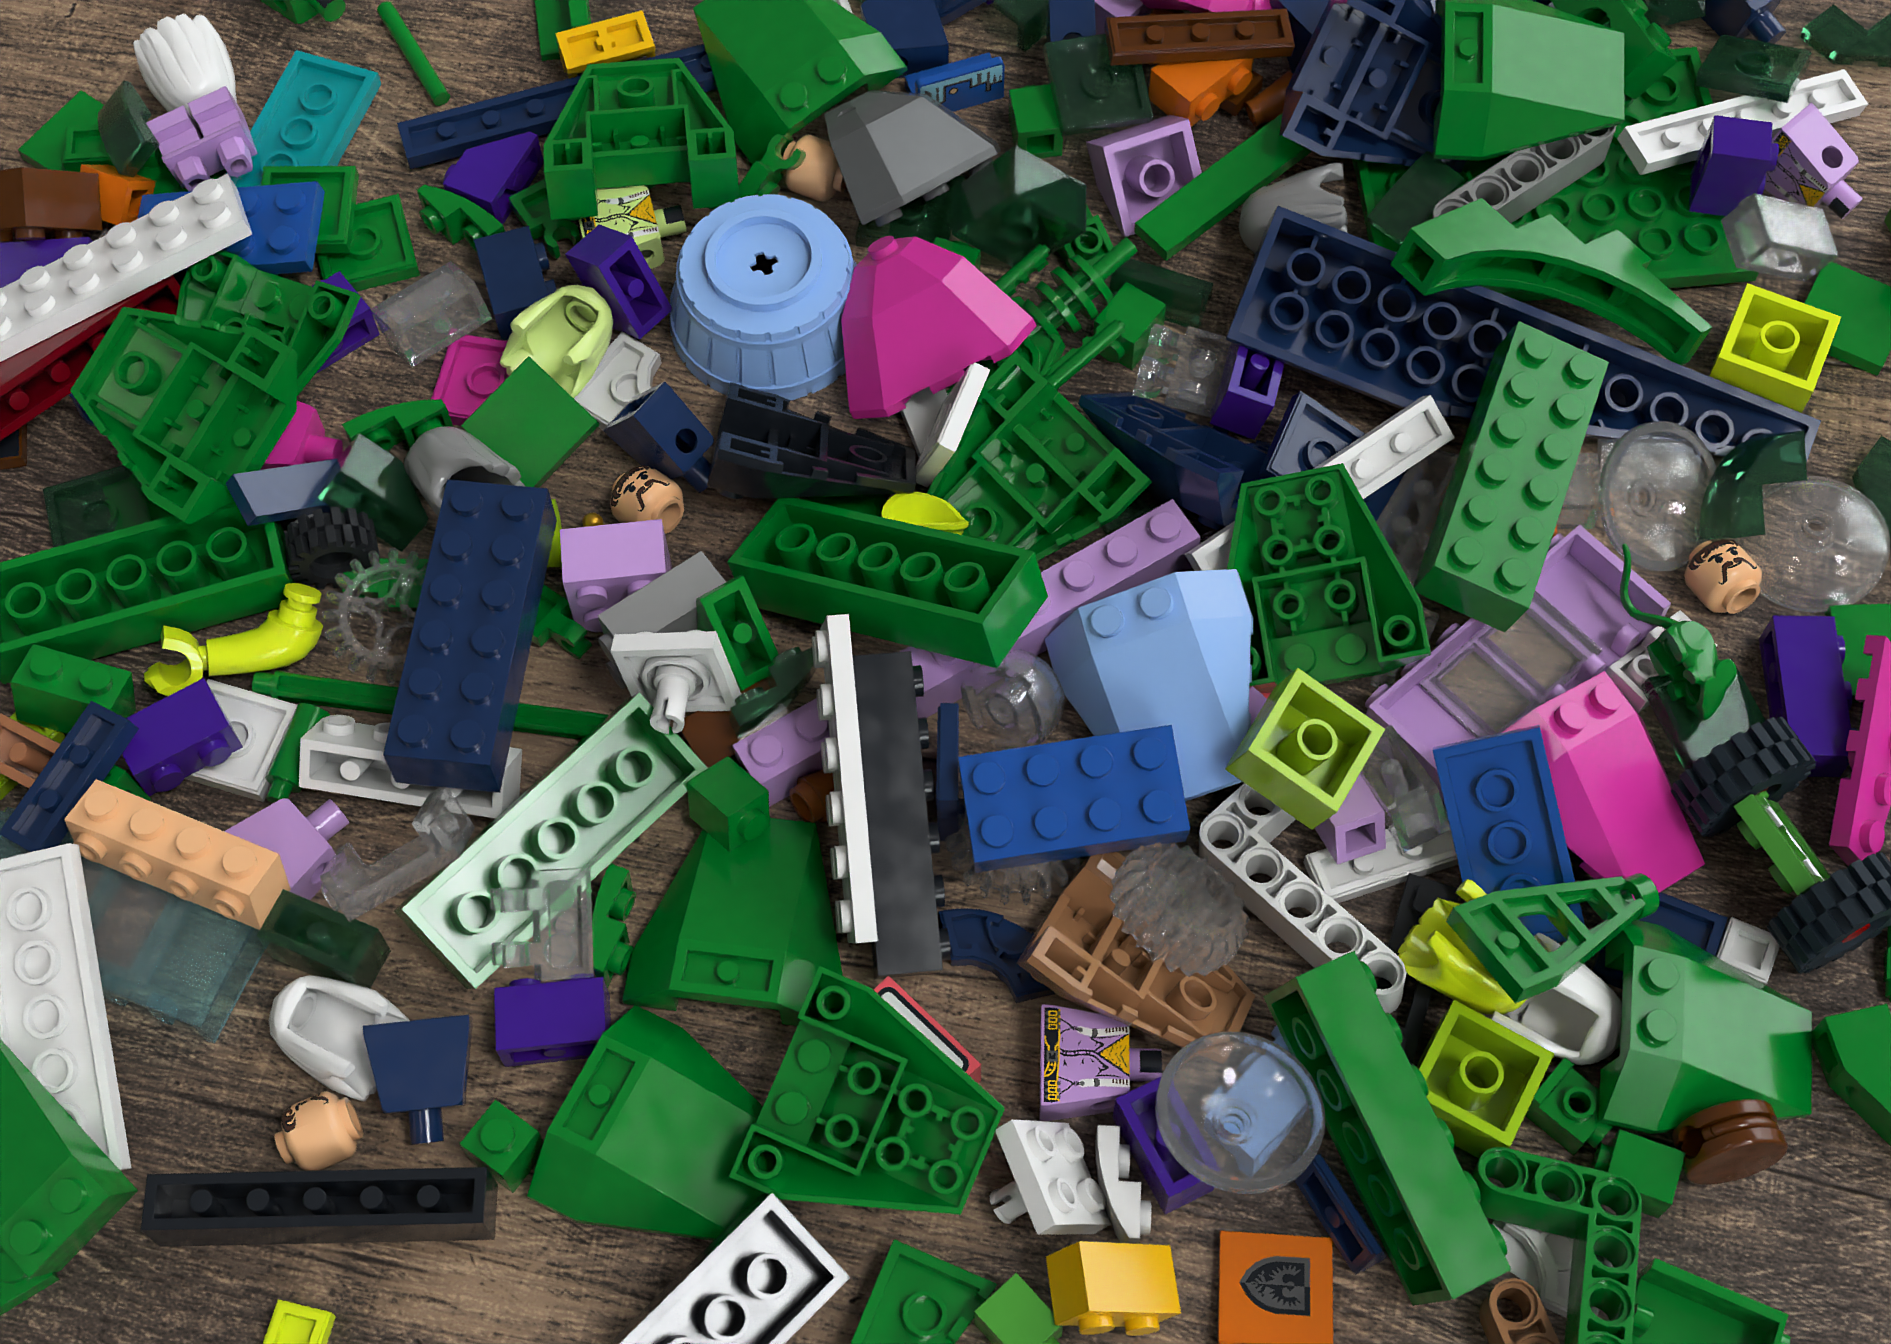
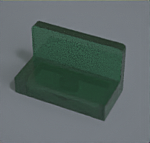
M1130 258L1111 274L1110 291L1114 297L1121 287L1128 282L1166 304L1164 321L1198 331L1210 301L1214 283Z

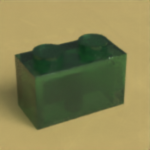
M284 889L257 934L262 945L275 960L313 976L354 983L370 989L391 952L378 928Z

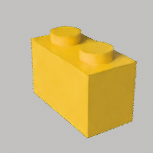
M1079 1241L1046 1256L1056 1326H1079V1332L1083 1335L1101 1334L1112 1331L1114 1327H1125L1126 1335L1138 1336L1159 1331V1322L1181 1314L1170 1245Z

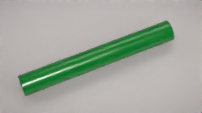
M390 1L381 3L377 7V13L433 103L437 106L446 104L450 99V94L393 3Z

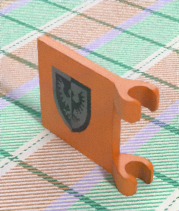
M1220 1231L1218 1344H1333L1332 1239Z

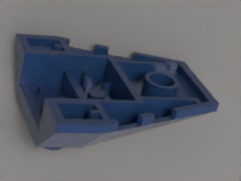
M1330 0L1286 88L1279 135L1322 156L1461 173L1467 160L1433 158L1434 113L1441 99L1442 18L1440 15L1434 13L1423 0Z
M1132 392L1084 394L1080 397L1079 406L1100 432L1152 481L1146 489L1160 504L1173 499L1179 507H1184L1200 515L1198 521L1207 527L1222 530L1234 522L1241 483L1263 479L1258 473L1271 446L1267 442L1258 439L1256 443H1243L1228 436L1229 430L1215 425L1213 428L1206 425L1201 426L1186 419V412Z

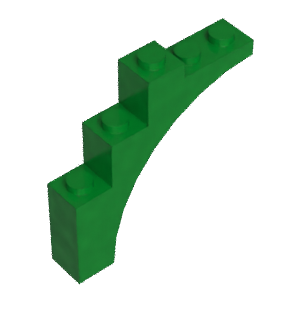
M1483 198L1410 228L1390 264L1424 296L1450 288L1482 285L1516 288L1557 298L1582 307L1619 325L1649 344L1666 359L1679 365H1684L1690 361L1713 328L1646 269L1652 259L1618 229L1584 244L1551 214L1515 228Z

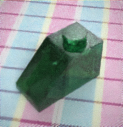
M360 433L336 460L317 497L331 507H339L340 513H344L347 508L356 509V514L360 512L368 514V519L372 518L374 522L376 536L401 552L428 522V516L402 461Z

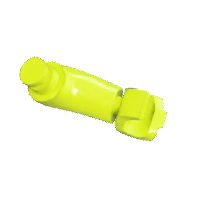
M288 583L283 591V594L288 599L281 601L279 610L270 611L267 619L258 628L228 636L206 639V645L200 646L197 639L189 632L163 625L161 632L162 648L178 651L184 654L186 659L176 665H167L160 661L153 664L144 673V681L155 689L157 693L169 696L202 679L203 671H208L209 676L267 671L289 666L305 658L319 640L323 625L315 619L318 610L313 604L320 602L322 593L308 585Z

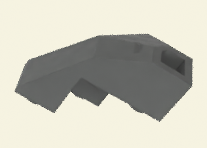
M870 90L824 113L831 147L862 225L875 220L877 226L881 227L903 215L900 209L901 206L920 196L926 202L950 190L946 183L947 181L968 171L970 177L985 171L995 165L992 157L1001 151L995 140L927 94Z

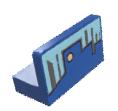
M988 52L904 76L905 89L907 93L927 94L954 112L1004 98L1005 65L1001 57L992 58Z

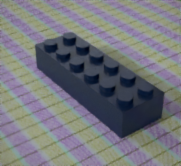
M447 479L383 753L396 783L500 793L557 522L549 489Z

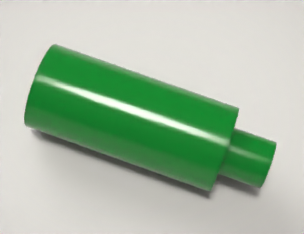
M299 703L265 777L272 784L266 796V799L271 803H275L283 798H289L291 792H301L303 787H299L300 738L322 718L330 716L327 711L307 703Z

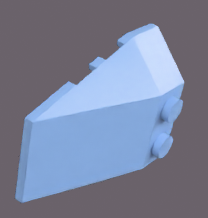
M1236 569L1171 573L1077 608L1045 638L1057 684L1094 736L1172 725L1185 802L1242 782L1225 770L1251 727L1249 684L1252 682L1250 642L1251 635H1253V616Z

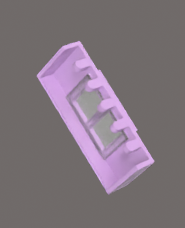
M1580 524L1566 537L1560 533L1554 536L1551 540L1530 608L1505 633L1473 618H1470L1462 626L1454 623L1439 637L1436 642L1438 647L1431 652L1430 656L1406 665L1401 672L1402 678L1394 685L1389 687L1387 684H1383L1371 694L1365 703L1367 708L1366 716L1385 728L1377 746L1435 800L1438 799L1445 806L1433 755V747L1502 733L1536 707L1603 671L1606 672L1609 666L1639 646L1647 634L1657 627L1656 625L1634 619L1623 607L1619 590L1624 562ZM1631 569L1628 594L1633 606L1644 613L1665 617L1671 603Z

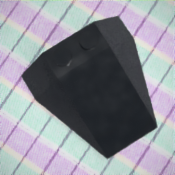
M730 382L714 444L707 486L716 488L719 494L733 499H742L744 496L754 499L914 492L916 486L915 449L860 427L857 429L856 434L845 432L830 426L832 416L817 411L814 419L789 410V399Z

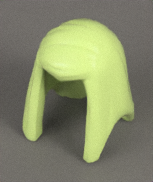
M569 285L557 289L554 293L530 305L511 322L512 333L501 356L500 365L506 368L507 374L510 376L529 356L569 395L575 398L590 381L608 349L613 327L611 308L594 288Z

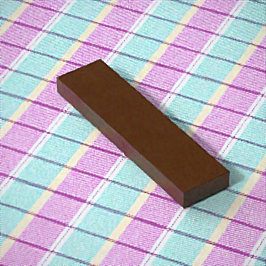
M1287 9L1106 17L1104 26L1111 66L1292 56L1295 47Z

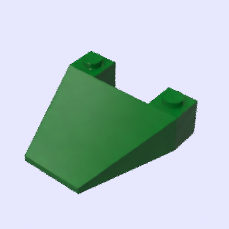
M680 58L588 64L543 145L544 176L551 220H580L585 217L598 216L597 189L691 182L693 209H716L729 201L732 203L735 199L740 198L733 129Z

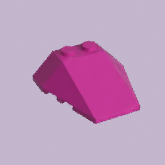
M1605 671L1536 707L1503 731L1508 732L1540 725L1567 847L1583 860L1579 867L1594 879L1619 876L1626 878L1640 873L1649 877L1655 884L1658 893H1661L1705 865L1681 806L1671 792L1673 788L1643 719Z

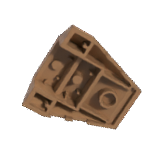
M1119 852L1087 856L1051 905L1017 964L1029 972L1035 980L1046 985L1060 997L1222 1064L1228 1058L1256 996L1211 946H1208L1204 951L1182 927L1188 920L1177 908L1170 913L1149 891L1154 883L1140 868Z

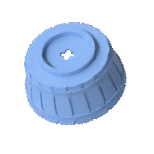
M776 194L752 195L738 198L732 203L729 201L709 212V216L703 217L692 229L680 250L676 266V280L670 296L672 311L670 312L669 325L671 336H673L672 341L678 356L683 363H686L687 369L705 385L709 384L710 388L724 395H727L730 382L754 390L772 393L789 400L808 396L807 394L810 392L813 394L832 384L838 379L839 375L842 376L846 369L841 318L850 290L854 268L857 264L852 257L847 239L840 228L826 214L817 208L815 209L812 205L791 197L789 199L787 196ZM764 254L767 259L776 258L778 263L772 265L771 274L764 275L761 270L754 272L751 270L750 267L756 264V257L758 255Z

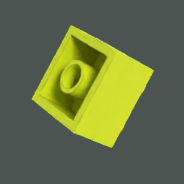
M1747 283L1732 315L1709 376L1802 413L1815 389L1841 316Z

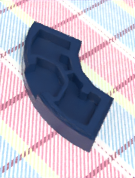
M969 908L939 911L941 928H947L949 933L951 966L973 965L992 972L1008 986L1016 1003L1056 994L1046 985L1035 980L1029 972L1017 964L1032 939L1033 932L1030 933L1019 925L1004 919L1003 915L990 911Z

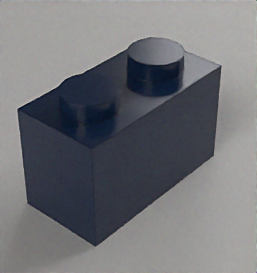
M529 226L474 239L501 340L503 341L509 339L512 333L510 324L522 311L557 290L554 279L544 281L542 271L550 270L544 243L534 244Z

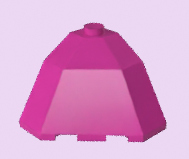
M893 236L882 237L868 247L869 253L854 268L850 290L841 318L849 412L853 419L889 417L905 409L906 402L915 393L929 387L932 393L935 394L955 384L965 373L964 368L974 364V362L993 360L996 363L1010 356L1037 325L1026 311L965 257L916 236L894 239Z

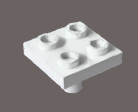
M691 630L674 633L639 632L636 634H614L611 647L613 658L630 695L633 696L640 692L654 707L650 717V725L658 732L669 734L671 719L674 721L673 733L681 732L685 724V712L738 711L741 692L716 631Z
M1010 1120L996 1129V1135L1015 1179L1004 1187L992 1191L990 1194L991 1205H995L1002 1200L1005 1203L993 1210L1003 1223L1010 1224L1016 1218L1028 1212L1037 1235L1095 1234L1111 1225L1105 1211L1106 1199L1100 1186L1091 1178L1083 1159L1084 1147L1077 1133L1070 1128L1069 1123Z

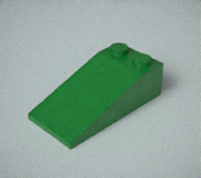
M0 1039V1246L21 1270L31 1278L61 1271L138 1190Z

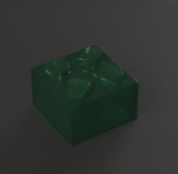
M1016 145L953 188L952 235L1012 267L1039 244L1042 246L1045 244L1050 250L1048 252L1050 255L1086 232V184Z

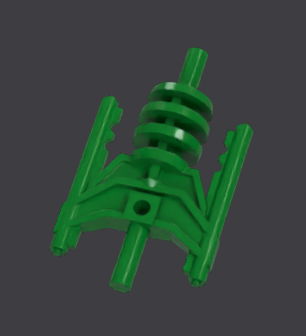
M1127 237L1092 266L1078 254L1069 258L1068 261L1075 271L1072 275H1069L1061 267H1056L1050 272L1058 286L1054 291L1043 281H1040L1034 288L1042 300L1038 306L1028 298L1026 301L1020 296L1011 298L1034 319L1037 325L1016 351L1056 390L1125 332V324L1121 320H1114L1111 323L1105 320L1096 327L1097 331L1094 336H1086L1082 340L1083 343L1080 348H1072L1061 358L1066 346L1056 329L1063 325L1070 333L1075 334L1082 329L1074 316L1075 313L1079 311L1084 317L1092 321L1099 315L1092 300L1097 297L1103 304H1109L1113 295L1104 280L1138 252L1136 246ZM1039 244L994 284L1011 297L1016 292L1018 284H1026L1030 280L1029 276L1032 272H1040L1049 264L1046 259L1050 256L1048 253L1050 251L1045 244L1043 246ZM1008 357L996 363L993 360H982L978 364L990 369L987 376L988 379ZM957 382L946 391L947 395L951 392V390L954 388Z

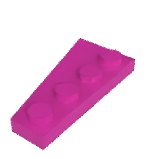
M1866 635L1863 653L1867 656H1872L1868 679L1858 678L1855 695L1856 701L1863 702L1862 718L1859 731L1849 730L1846 746L1852 774L1851 778L1845 777L1840 780L1829 846L1848 866L1859 859L1862 861L1869 855H1876V852L1881 850L1885 839L1884 826L1891 807V641L1887 636Z

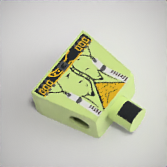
M644 185L597 189L598 216L585 217L579 220L583 238L598 225L632 236L650 269L661 266L665 261L661 238L687 232L681 205L653 210L648 187Z

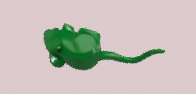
M1623 544L1624 566L1619 590L1623 607L1634 619L1665 629L1654 642L1647 646L1653 667L1660 677L1669 676L1671 682L1667 686V691L1670 699L1675 701L1684 698L1686 707L1694 712L1700 720L1705 721L1711 718L1717 711L1724 698L1726 689L1735 680L1737 673L1736 665L1730 659L1718 660L1713 637L1709 630L1695 621L1678 622L1668 617L1644 613L1633 606L1628 594L1631 554L1627 544Z

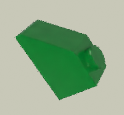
M739 575L696 598L697 630L717 632L740 691L784 667L743 575Z

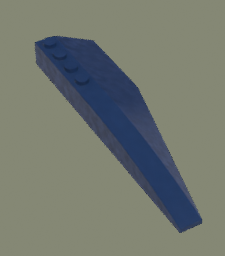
M1277 206L1266 226L1225 339L1401 410L1420 397L1431 395L1443 417L1471 421L1494 352L1516 323L1520 321L1609 362L1585 437L1803 467L1807 463L1821 420L1480 285L1450 288L1424 296L1390 265L1397 252L1281 206Z

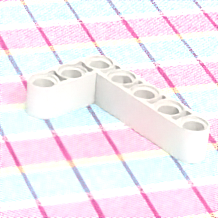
M1244 783L1201 823L1199 831L1200 864L1214 879L1314 968L1347 954L1333 952L1327 947L1328 944L1338 941L1349 945L1352 949L1351 951H1355L1359 961H1363L1369 966L1374 977L1385 978L1392 984L1388 989H1377L1375 992L1384 1012L1392 1013L1400 1005L1406 978L1404 963L1399 956L1270 844L1296 819ZM1253 807H1264L1270 813L1260 816L1254 815L1248 810ZM1223 839L1232 842L1234 846L1220 849L1211 843ZM1256 873H1264L1272 877L1273 880L1267 883H1257L1249 877ZM1302 907L1309 910L1312 915L1305 918H1297L1289 914L1288 910Z

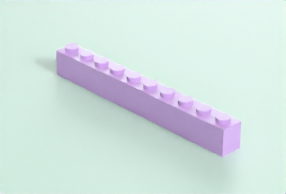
M1171 499L1041 572L1048 597L998 668L911 646L901 650L900 652L911 651L912 665H921L924 696L916 697L918 718H928L938 712L940 703H954L1046 651L1045 638L1077 608L1171 573L1185 572L1191 569L1192 566L1185 553L1200 544V535L1175 501ZM816 698L732 745L738 765L769 791V807L790 796L789 791L797 785L798 778L823 770L821 742H825V738H830L828 720L819 721Z

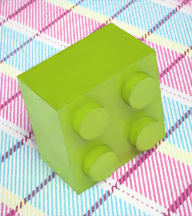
M1297 668L1272 690L1225 770L1313 830L1338 812L1384 733L1385 728Z
M1453 1000L1438 1022L1416 1067L1421 1071L1428 1086V1095L1426 1097L1436 1117L1441 1118L1449 1127L1455 1146L1480 1158L1488 1149L1494 1147L1510 1148L1554 1053L1462 1003Z

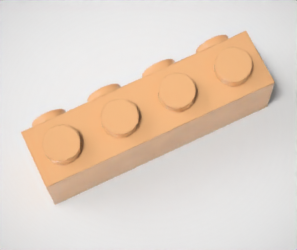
M97 779L64 819L74 841L73 844L79 845L80 855L84 858L260 931L291 890L278 853Z

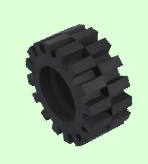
M330 507V513L324 514L322 509L314 510L313 517L303 514L297 517L298 523L290 522L287 526L288 531H284L283 538L289 574L292 575L294 581L301 580V584L310 586L315 582L316 588L325 589L326 584L333 583V588L342 587L343 572L371 573V569L377 570L379 566L380 553L372 518L368 519V514L364 512L356 514V509L347 508L344 513H340L339 507Z

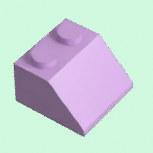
M1168 115L1086 142L1097 187L1124 237L1136 234L1134 232L1136 221L1202 173L1190 122L1187 118Z

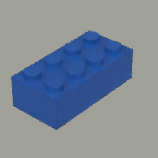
M1172 725L958 757L975 873L1184 842L1190 832Z

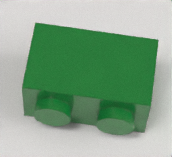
M36 644L32 645L10 681L17 720L66 734L72 729L90 701L124 718L133 715L136 711L132 672Z

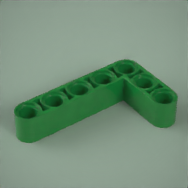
M1494 1147L1486 1150L1480 1156L1471 1173L1480 1190L1481 1201L1479 1204L1486 1218L1573 1239L1564 1344H1632L1642 1210L1641 1194L1637 1187L1625 1177L1505 1147ZM1488 1178L1499 1180L1505 1188L1493 1185ZM1544 1191L1555 1194L1561 1202L1550 1199ZM1601 1205L1610 1207L1616 1215L1607 1213ZM1595 1255L1606 1258L1613 1267L1603 1265ZM1590 1307L1602 1310L1610 1321L1598 1318Z

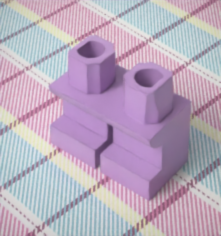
M226 86L188 103L201 131L184 105L146 122L151 136L160 149L163 162L181 188H186L187 191H193L199 183L211 179V175L224 169L229 176L235 177L242 176L253 170L251 157L258 153L244 114Z

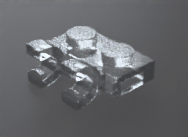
M1155 323L1151 329L1148 339L1150 344L1147 346L1145 355L1142 358L1132 395L1150 399L1156 398L1161 393L1167 394L1164 405L1211 418L1232 342L1225 340L1226 336L1188 326L1185 335L1173 332L1170 328ZM1171 360L1177 361L1175 368L1166 366V364L1171 362Z
M591 868L532 870V887L490 888L491 910H501L504 913L533 910V941L492 943V965H503L505 968L534 965V979L540 981L594 977Z

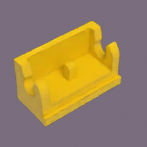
M643 10L555 33L561 63L568 79L583 73L588 64L624 62L643 56L646 58L656 56L655 45Z

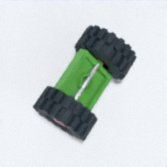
M1773 717L1767 719L1762 724L1758 722L1751 725L1746 732L1742 733L1740 731L1731 736L1728 742L1723 745L1718 744L1712 748L1710 754L1706 757H1700L1693 763V768L1685 770L1679 776L1680 780L1674 782L1671 792L1701 836L1705 837L1707 835V837H1712L1718 832L1722 834L1735 825L1756 850L1760 847L1764 848L1774 862L1768 868L1772 877L1787 894L1794 891L1798 896L1791 901V905L1782 908L1777 913L1778 916L1769 921L1767 929L1798 973L1802 974L1804 972L1806 974L1814 969L1817 970L1824 967L1830 961L1838 960L1845 953L1862 946L1863 942L1880 934L1881 930L1885 927L1891 926V862L1883 853L1872 854L1862 861L1859 859L1851 863L1844 870L1840 869L1831 875L1778 804L1784 798L1783 795L1785 793L1793 791L1800 785L1799 781L1806 779L1811 774L1810 771L1815 768L1816 761L1783 717H1778L1777 719Z

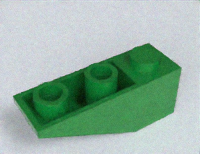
M1882 1004L1824 1017L1812 1030V1044L1828 1086L1891 1146V1012L1888 1005Z

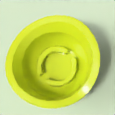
M921 492L895 494L884 504L881 512V517L959 535H962L969 526V521L965 520L950 503L936 496Z

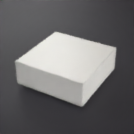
M1731 917L1726 923L1715 956L1766 985L1780 946L1770 932Z

